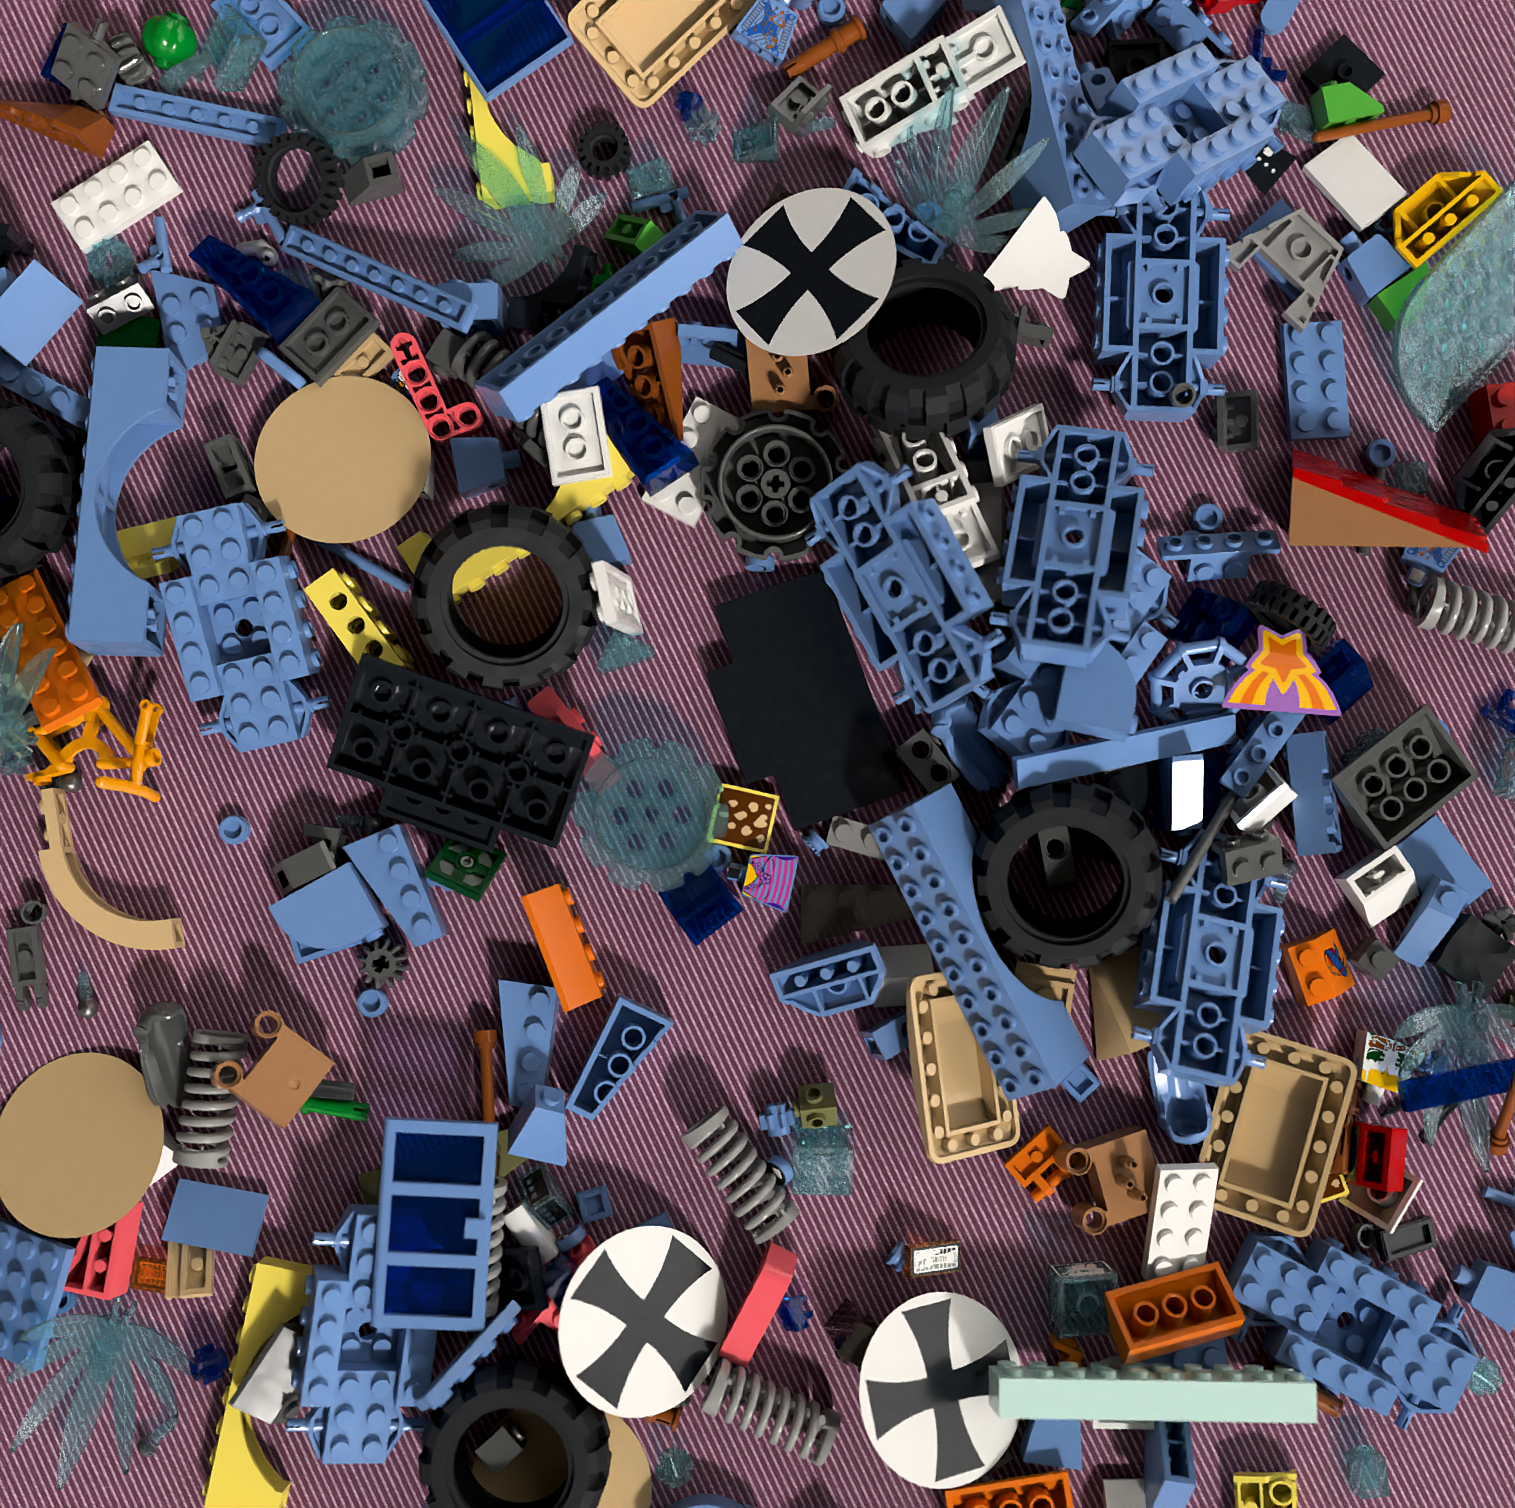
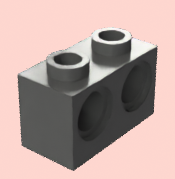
M229 433L203 444L226 500L231 503H241L245 493L255 498L260 496L253 468L239 439Z
M923 728L894 750L893 753L924 793L928 794L950 784L960 774L957 772L958 769L949 755L945 756L938 746L941 745L940 740L931 733V730L926 732ZM915 742H921L927 747V754L924 758H917L913 755L911 748ZM935 765H939L945 770L946 775L942 782L934 781L930 776V770Z

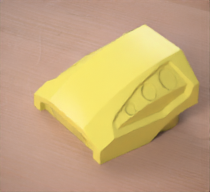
M1296 1469L1286 1472L1233 1473L1235 1508H1298Z

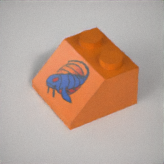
M1330 928L1279 946L1282 952L1281 960L1297 1004L1309 1007L1335 998L1355 985L1335 928Z

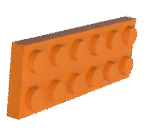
M36 568L0 587V637L42 728L47 733H50L100 706L104 701L78 647L68 641L65 633L66 623L43 575Z

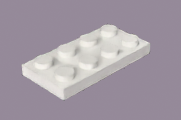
M148 140L53 201L51 205L81 251L88 254L182 193L183 190Z
M696 396L683 420V441L671 443L642 497V502L694 528L708 503L702 501L700 496L701 468L712 465L714 461L709 457L708 449L715 438L726 427L734 431L738 430L741 427L740 419Z
M604 560L591 563L593 572L590 573V581L593 590L598 591L600 602L596 606L600 620L605 621L606 625L630 636L644 634L631 577Z
M1214 1163L1156 1164L1141 1267V1275L1145 1280L1159 1278L1205 1264L1219 1168Z

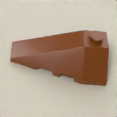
M0 100V118L102 160L116 130L107 120L108 116L101 110H96L93 107L88 110L78 105Z
M674 317L648 322L643 329L633 331L628 335L623 345L616 349H611L618 370L624 371L630 383L628 389L631 395H636L643 408L641 414L657 445L683 441L681 346Z

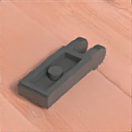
M41 924L6 928L12 986L15 988L19 1009L24 1011L29 1010L31 1007V994L27 987L30 985H34L37 1006L39 1008L47 1007L50 997L49 989L46 985L48 982Z

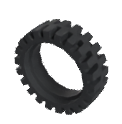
M283 133L271 138V143H265L262 147L265 152L258 153L256 159L261 163L254 165V171L259 173V177H254V184H258L261 187L256 192L258 197H264V200L261 201L263 206L271 208L269 213L278 217V220L289 222L290 224H313L324 221V218H329L332 215L331 211L336 210L339 206L336 200H342L343 193L339 192V188L344 187V181L339 180V175H344L343 168L337 167L336 164L340 163L338 156L332 155L334 150L330 146L324 145L325 141L304 133ZM296 148L310 153L316 160L321 173V190L318 198L312 206L305 209H296L289 205L281 195L278 186L280 162L288 151Z
M1259 581L1243 606L1246 614L1250 616L1252 621L1257 622L1258 626L1268 627L1280 635L1287 634L1296 629L1303 631L1306 634L1308 653L1321 652L1337 628V624L1333 621L1332 616L1327 615L1328 612L1324 608H1319V604L1308 600L1309 597L1304 594H1298L1297 590L1293 588L1288 589L1286 585L1281 583L1279 585L1275 581Z

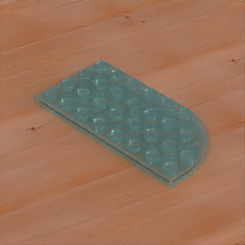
M1515 178L1418 282L1407 297L1399 313L1392 343V362L1395 379L1406 404L1429 432H1437L1515 347Z

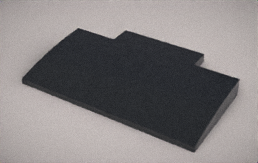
M822 570L714 606L734 662L708 671L707 675L747 785L775 775L795 831L907 791L836 595L825 582Z
M362 653L326 768L386 788L378 810L379 814L492 853L500 830H504L556 849L565 829L596 735Z

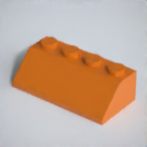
M558 883L520 897L564 1013L602 997L605 994L603 989L607 988L602 972H596L592 961L596 960L592 945L590 943L585 944L582 932H585L583 921L580 915L575 916L571 905L575 902L570 888H564L562 883Z
M1218 1261L1104 1293L1111 1337L1123 1366L1238 1334L1246 1319Z
M1067 1469L944 1489L946 1508H1073Z

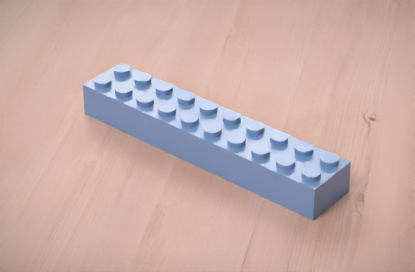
M696 210L475 382L474 386L491 412L515 422L528 420L533 416L534 410L542 403L552 401L558 395L557 392L561 388L576 382L581 376L580 373L585 369L599 364L603 360V355L609 350L623 345L626 341L625 338L633 331L643 329L648 324L647 320L655 314L667 310L670 307V302L676 297L687 294L691 291L692 285L695 282L710 276L714 272L713 268L719 263L734 257L735 251L743 245V242L728 213Z

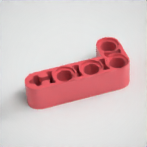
M405 332L395 335L391 340V351L432 439L437 444L446 446L451 444V438H467L479 432L484 426V417L477 405L472 402H463L448 409L416 339L411 334ZM408 344L409 351L414 360H408L403 352L404 345ZM418 370L425 371V377L420 382H413L411 380L413 372ZM428 397L437 398V404L432 409H425L423 407L424 401ZM467 412L477 414L476 420L472 424L462 423V418ZM440 424L449 425V431L444 436H437L435 434V430Z
M769 1242L761 1258L757 1274L717 1352L718 1356L746 1368L789 1287L798 1258L797 1254L773 1242Z

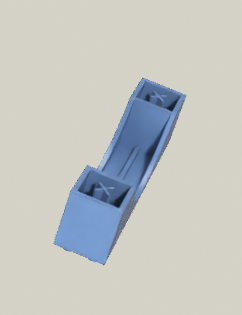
M961 0L964 11L982 15L1000 5L1015 37L1021 45L1028 64L1031 81L1029 127L1020 156L1006 178L1019 228L1042 197H1046L1056 212L1060 232L1065 231L1066 233L1113 207L1073 155L1085 132L1084 127L1087 125L1076 110L1087 101L1082 91L1080 74L1073 56V46L1069 40L1065 25L1066 19L1062 13L1059 0Z
M96 346L95 357L91 360L93 385L88 390V398L91 403L90 414L85 419L88 436L87 443L83 445L82 451L85 467L84 472L80 475L82 498L77 505L79 529L74 535V545L77 549L76 560L71 565V574L74 578L73 590L68 595L71 612L70 620L65 625V633L70 643L90 655L163 657L167 614L162 595L150 583L138 578L126 561L117 536L116 509L122 485L138 458L159 439L183 428L188 371L169 348Z
M947 784L919 797L868 825L1007 1101L1057 1087L1090 1055L1063 1002L1046 999L1024 986L1005 966L991 944L978 912L973 889V854L979 837L952 784Z

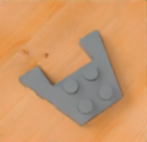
M1300 208L1267 225L1264 229L1254 234L1251 233L1230 246L1227 245L1226 249H1230L1228 266L1235 273L1258 252L1301 292V295L1281 315L1292 327L1301 333L1307 327L1309 319L1339 261L1344 247Z

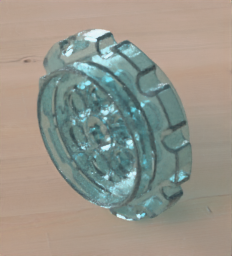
M341 16L329 19L325 22L326 27L321 32H317L314 28L306 31L290 48L294 59L292 62H284L282 64L278 77L277 92L283 101H287L280 107V110L290 131L320 138L325 141L324 145H328L334 150L331 153L332 155L338 156L339 160L346 158L351 167L364 157L385 151H392L393 154H398L408 146L417 135L413 123L417 120L425 119L430 98L427 84L421 81L427 76V73L412 43H401L402 37L399 31L383 21L370 18L368 23L360 24L357 16ZM352 61L349 66L341 67L343 63ZM374 68H380L377 73L369 74ZM324 82H331L327 87L321 88ZM387 95L384 101L377 102L380 96ZM332 109H338L334 115H328ZM360 116H367L364 121L356 122Z
M641 738L622 743L618 746L619 756L617 758H611L608 754H603L584 776V780L589 783L590 788L587 792L577 793L574 806V824L582 826L586 830L585 836L579 839V844L589 862L595 868H598L600 865L608 866L609 873L607 878L622 887L636 891L641 883L647 882L651 885L653 892L678 888L684 885L683 876L686 872H693L696 876H699L718 855L719 851L713 846V841L717 837L724 838L726 836L729 816L728 805L720 804L717 801V795L724 791L723 785L709 763L706 762L700 766L694 763L695 751L683 744L665 740L662 747L655 748L650 738ZM638 780L644 784L645 791L641 797L634 798L628 794L627 786L631 781ZM662 780H670L675 785L674 793L669 797H663L657 791V786ZM681 805L688 807L690 810L689 819L682 823L677 822L673 818L674 809ZM649 806L652 810L658 809L660 811L657 815L658 821L655 823L652 820L645 821L643 818L646 815L645 809ZM617 807H625L630 813V819L624 824H619L613 819V811ZM670 832L675 836L676 843L672 848L664 849L659 845L658 839L662 833ZM640 833L645 837L646 843L643 848L636 850L630 847L628 838L631 834Z

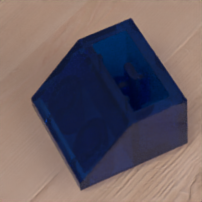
M1196 587L1175 617L1179 619V623L1173 630L1168 628L1164 635L1175 644L1179 642L1186 644L1215 639L1216 636H1222L1226 638V642L1238 650L1257 621L1244 604ZM1211 652L1193 654V656L1197 659L1209 658ZM1222 655L1220 659L1224 666H1227L1231 661L1225 655Z
M1345 638L1332 642L1313 659L1321 670L1320 678L1333 692L1342 713L1341 715L1374 687L1365 660ZM1319 715L1328 726L1340 717Z
M706 856L658 892L678 925L695 946L744 910L740 899Z

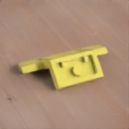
M176 517L117 531L123 555L138 578L146 579L171 573L181 566L178 560L173 557L158 561L154 560L153 555L164 552L152 554V548L166 546L171 543Z

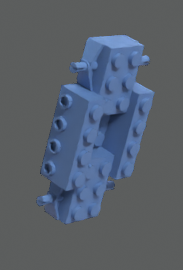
M1201 42L1122 79L1117 87L1113 88L1105 96L1104 100L1106 102L1099 110V115L1094 113L1087 102L1081 104L1076 110L1087 125L1084 127L1085 132L1073 155L1113 206H1124L1147 202L1156 215L1159 216L1168 206L1159 197L1158 191L1170 206L1181 200L1186 203L1196 196L1200 190L1207 192L1219 180L1222 179L1223 182H1226L1238 170L1241 169L1242 172L1248 170L1257 162L1258 159L1255 156L1266 144L1273 154L1279 152L1284 147V144L1275 135L1273 129L1282 112L1281 107L1287 99L1252 55L1242 60H1218L1208 50L1207 46H1204Z
M1200 190L1188 202L1184 203L1181 200L1172 206L1167 203L1158 191L1157 194L1168 206L1159 216L1156 215L1147 202L1144 204L1140 202L1124 206H1113L1097 215L1114 216L1117 218L1123 233H1106L1102 242L1097 243L1095 261L1097 266L1094 281L1096 297L1093 310L1095 327L1092 340V348L1094 349L1093 364L1120 365L1115 376H1111L1110 379L1092 378L1091 391H1109L1123 420L1182 423L1195 413L1203 397L1206 395L1224 396L1225 383H1208V380L1204 378L1202 369H1211L1227 351L1228 339L1227 336H1223L1224 325L1228 321V307H1224V296H1227L1229 291V278H1225V267H1228L1230 249H1226V238L1199 236L1207 222L1211 220L1228 222L1230 208H1213L1207 193L1203 190ZM1159 289L1166 290L1170 294V301L1167 303L1158 301L1155 292ZM1179 383L1191 384L1196 391L1195 401L1190 406L1184 408H1177L1172 405L1169 400V393L1174 385ZM1184 390L1175 395L1176 400L1188 394Z
M1057 424L1042 447H1038V451L1019 449L1018 462L1039 465L1042 476L1021 474L1019 486L1013 485L1011 503L1016 505L1014 512H1008L1006 530L1011 531L1010 539L1003 540L1001 557L1006 558L1005 567L999 566L997 585H1002L1001 605L1016 608L1011 610L1010 614L992 611L990 625H1002L1012 628L1011 631L1020 654H1024L1023 660L1086 668L1087 663L1093 661L1107 641L1130 642L1131 629L1112 627L1113 623H1110L1109 619L1125 621L1129 602H1135L1138 583H1132L1133 574H1139L1142 556L1136 555L1137 546L1143 547L1146 528H1141L1140 522L1141 519L1147 520L1150 501L1144 500L1145 488L1125 485L1131 476L1134 475L1153 477L1155 464L1136 463L1137 458L1133 457L1127 435L1123 431ZM1070 533H1076L1082 537V541L1072 544L1065 537Z
M860 462L810 498V507L816 522V529L805 536V541L809 540L806 543L809 546H814L821 539L825 538L838 551L836 555L820 565L824 573L825 582L835 593L840 609L850 620L855 636L861 640L868 653L870 663L876 667L877 671L881 672L899 665L905 684L903 685L904 688L892 694L893 699L898 698L894 702L900 705L907 699L913 698L924 711L932 713L950 705L995 677L992 672L990 650L998 643L1003 642L1005 637L1004 635L997 637L1002 634L1000 629H996L986 637H982L967 627L965 622L976 618L993 607L994 604L935 499L929 498L909 502L900 508L898 486L899 483L912 475L911 470L907 471L910 467L904 464L891 474L876 465L875 462ZM894 580L899 581L902 586L900 596L895 595L892 590Z
M244 502L176 516L171 543L166 546L152 548V554L164 552L153 555L155 561L169 557L176 558L191 575L190 577L158 583L190 702L224 695L219 718L217 721L200 724V730L212 727V729L201 731V734L206 736L220 732L232 743L239 753L304 738L310 734L313 712L318 709L332 707V701L320 703L330 700L329 694L317 698L309 697L296 680V678L320 672L319 666L322 665L320 652L317 648L314 649L311 637H314L312 622L310 619L306 620L304 608L307 607L304 592L298 589L296 578H299L297 564L294 560L291 561L290 556H276L264 559L267 537L270 534L286 531V526L274 528V526L285 524L283 518L271 522H263L249 503ZM242 619L249 620L252 623L253 630L249 636L242 635L238 630V624Z
M1076 540L1074 544L1079 543L1080 540ZM1139 549L1136 550V555L1142 556L1139 574H1133L1132 583H1138L1135 602H1129L1125 621L1109 619V622L1113 623L1112 627L1131 629L1130 642L1107 641L1128 663L1134 676L1135 685L1168 640L1147 622L1150 620H1160L1170 630H1173L1179 623V619L1175 618L1165 608L1169 580L1172 576ZM1012 635L1007 643H1001L993 654L996 659L992 663V668L1007 679L1010 684L995 691L989 689L984 684L973 690L983 699V707L977 730L1011 757L1068 746L1070 731L1051 727L1062 665L1023 660L1024 654H1020ZM1074 732V733H1075L1077 736H1079L1082 740H1085V739H1088V738H1092V737H1097V736H1092V735H1087V734H1083V733Z
M1200 829L1191 835L1184 846L1178 851L1160 847L1158 850L1160 859L1174 863L1179 874L1205 830ZM1218 833L1213 842L1221 841L1223 837L1229 835ZM1210 846L1176 904H1171L1165 899L1174 882L1165 881L1162 883V889H1160L1158 897L1159 907L1150 926L1145 927L1143 932L1133 1007L1165 1014L1151 1030L1135 1025L1131 1032H1134L1131 1033L1132 1039L1149 1042L1159 1074L1214 1087H1226L1237 1082L1245 1066L1265 1069L1267 1063L1263 1062L1267 1061L1266 1056L1250 1053V1050L1247 1048L1245 1034L1250 1035L1267 1030L1273 1022L1274 1009L1272 1008V1000L1278 988V980L1275 976L1276 968L1282 956L1279 943L1280 936H1282L1285 929V920L1283 919L1284 909L1261 904L1258 901L1268 887L1285 891L1288 888V884H1286L1289 882L1288 878L1273 875L1227 887L1222 883L1220 855L1211 850ZM1211 947H1215L1220 951L1221 961L1219 963H1215L1210 959L1209 949Z
M349 1204L336 1228L332 1229L331 1233H312V1246L328 1245L334 1247L341 1265L313 1264L311 1275H306L304 1294H308L307 1306H302L300 1312V1325H304L303 1337H297L295 1355L299 1357L298 1368H293L291 1388H296L300 1407L312 1408L309 1414H305V1418H286L285 1432L304 1431V1433H308L317 1459H321L322 1464L385 1463L387 1456L402 1436V1432L424 1430V1417L406 1418L405 1414L401 1413L399 1407H417L414 1402L431 1383L437 1330L375 1327V1330L370 1335L363 1336L359 1334L361 1325L365 1322H371L378 1205ZM391 1206L389 1251L428 1252L431 1249L449 1250L448 1239L450 1236H432L427 1231L422 1215L417 1207ZM387 1265L384 1313L440 1315L444 1279L440 1277L436 1268Z
M1263 1231L1248 1232L1226 1276L1246 1318L1238 1334L1231 1335V1338L1242 1343L1248 1328L1252 1325L1269 1326L1261 1343L1269 1351V1358L1281 1365L1288 1364L1296 1368L1295 1371L1305 1373V1377L1313 1380L1314 1378L1322 1382V1385L1338 1395L1343 1393L1350 1397V1400L1366 1410L1369 1407L1386 1417L1396 1398H1398L1400 1401L1399 1405L1402 1408L1394 1424L1406 1431L1413 1415H1416V1413H1453L1479 1360L1474 1355L1475 1351L1458 1329V1324L1466 1308L1453 1302L1447 1317L1436 1319L1442 1304L1425 1294L1426 1287L1411 1279L1407 1283L1397 1279L1399 1273L1383 1264L1380 1269L1370 1264L1371 1258L1354 1250L1353 1254L1344 1251L1345 1245L1330 1236L1323 1240L1315 1235L1304 1256L1296 1243H1294V1236L1279 1231L1277 1233ZM1343 1312H1349L1351 1315L1350 1324L1346 1327H1339L1337 1324L1338 1316Z

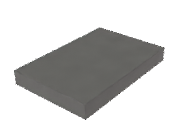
M337 285L277 348L321 387L370 337L381 323L341 286Z

